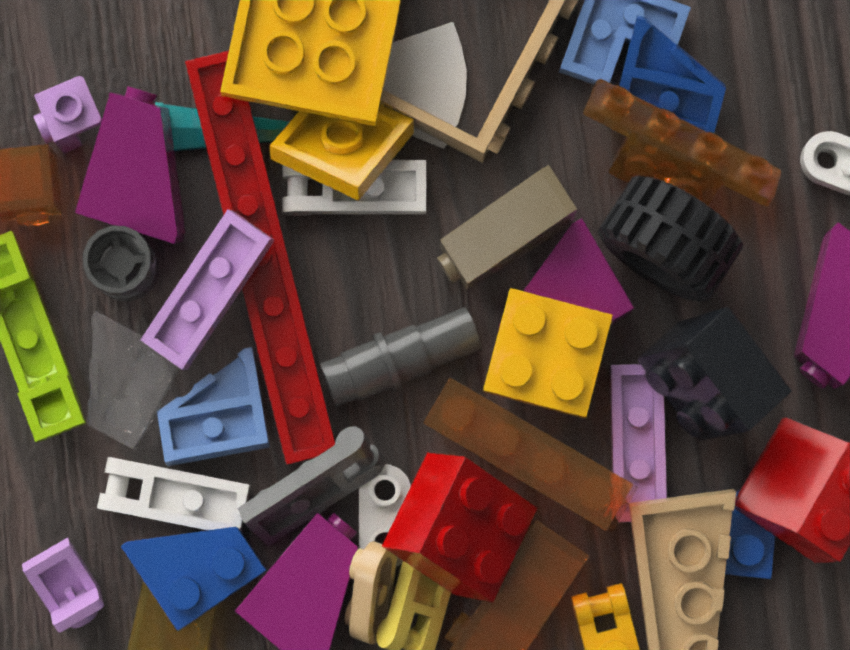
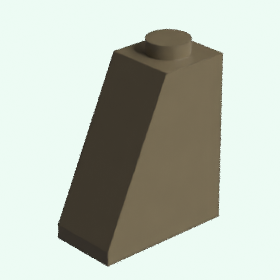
M547 165L440 239L439 248L443 254L436 259L452 284L460 280L465 289L468 290L570 227L577 208L551 167Z

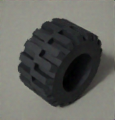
M645 176L631 178L598 230V234L608 250L634 272L676 296L699 302H709L744 245L734 228L711 207L670 183Z

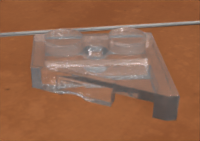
M94 311L91 317L93 334L92 359H90L89 363L91 387L90 398L88 399L87 425L136 450L180 368L142 342L140 339L143 335Z

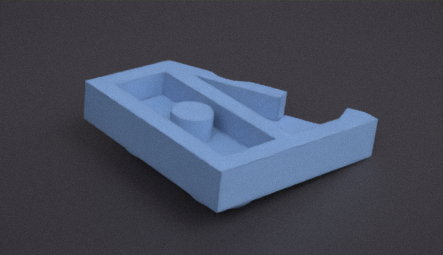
M252 347L241 350L237 353L238 358L214 375L208 374L194 384L190 393L183 397H176L157 411L164 461L167 466L270 448L255 354Z

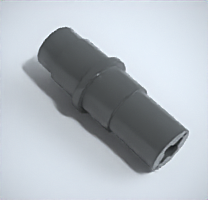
M463 307L420 325H410L382 336L381 332L372 335V341L340 353V356L322 362L319 365L335 406L339 407L356 399L359 401L389 389H393L395 393L403 390L402 384L430 374L435 368L482 350V346L474 322L466 307Z

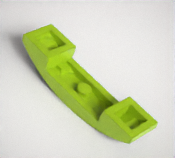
M13 231L1 234L0 341L19 389L17 394L36 443L82 426L86 424L63 351L19 242Z

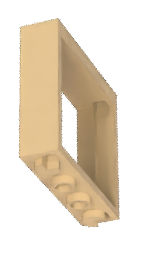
M550 0L477 138L383 90L381 104L414 119L415 128L483 163L489 150L496 154L501 150L511 130L510 126L504 124L513 106L519 109L523 108L535 84L528 76L536 61L544 65L546 64L559 37L552 34L560 16L569 20L579 0Z

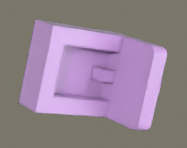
M82 76L74 77L34 95L41 113L34 115L38 129L45 143L48 144L54 141L63 154L82 146L78 134L101 124L102 118Z
M69 538L62 540L22 564L24 574L49 610L52 624L58 633L70 627L79 628L86 625L104 607L98 583Z

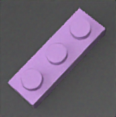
M228 209L140 340L181 370H188L275 240L233 210Z
M641 364L610 365L613 523L631 522L629 503L667 498L664 395L659 394L650 386L645 376L646 371Z

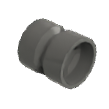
M109 226L97 231L88 240L83 251V267L87 278L102 293L114 300L131 302L142 298L153 289L158 278L159 262L155 251L137 231L126 226Z

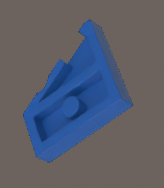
M237 526L128 541L121 545V548L177 631L182 630L267 571Z

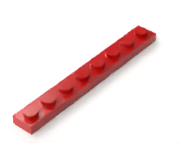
M228 50L187 60L185 64L223 215L228 209L233 210L275 240L242 288L286 465L319 456L334 446L335 441L249 101L224 97L220 92L229 53Z

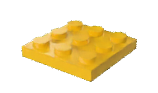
M240 0L220 91L222 96L376 126L402 0Z

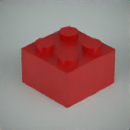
M427 452L381 547L452 594L493 603L537 511V507L467 457Z

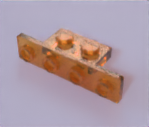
M603 79L596 81L584 108V115L627 136L611 163L608 171L609 174L627 183L635 176L656 178L686 191L706 205L710 204L721 185L764 206L770 205L774 199L781 176L779 168L771 165L760 156L751 155L725 142L714 133L706 132L678 118L669 110L660 109L632 95L621 86L612 85Z

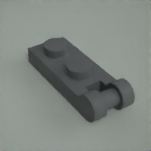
M355 426L345 428L338 434L334 446L314 459L306 461L297 470L271 487L263 489L254 498L237 509L244 524L267 546H270L313 518L317 513L324 511L379 475L385 467V458L375 445L370 444L369 438L360 428Z

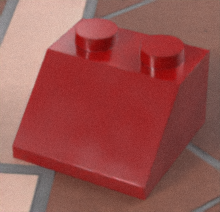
M782 418L736 496L734 509L814 563L841 562L850 546V443L791 419Z

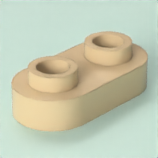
M375 541L370 542L364 549H358L353 556L349 571L350 578L354 580L353 595L345 612V624L349 626L350 636L372 645L377 643L376 633L378 626L387 617L393 598L397 556L381 547V543Z

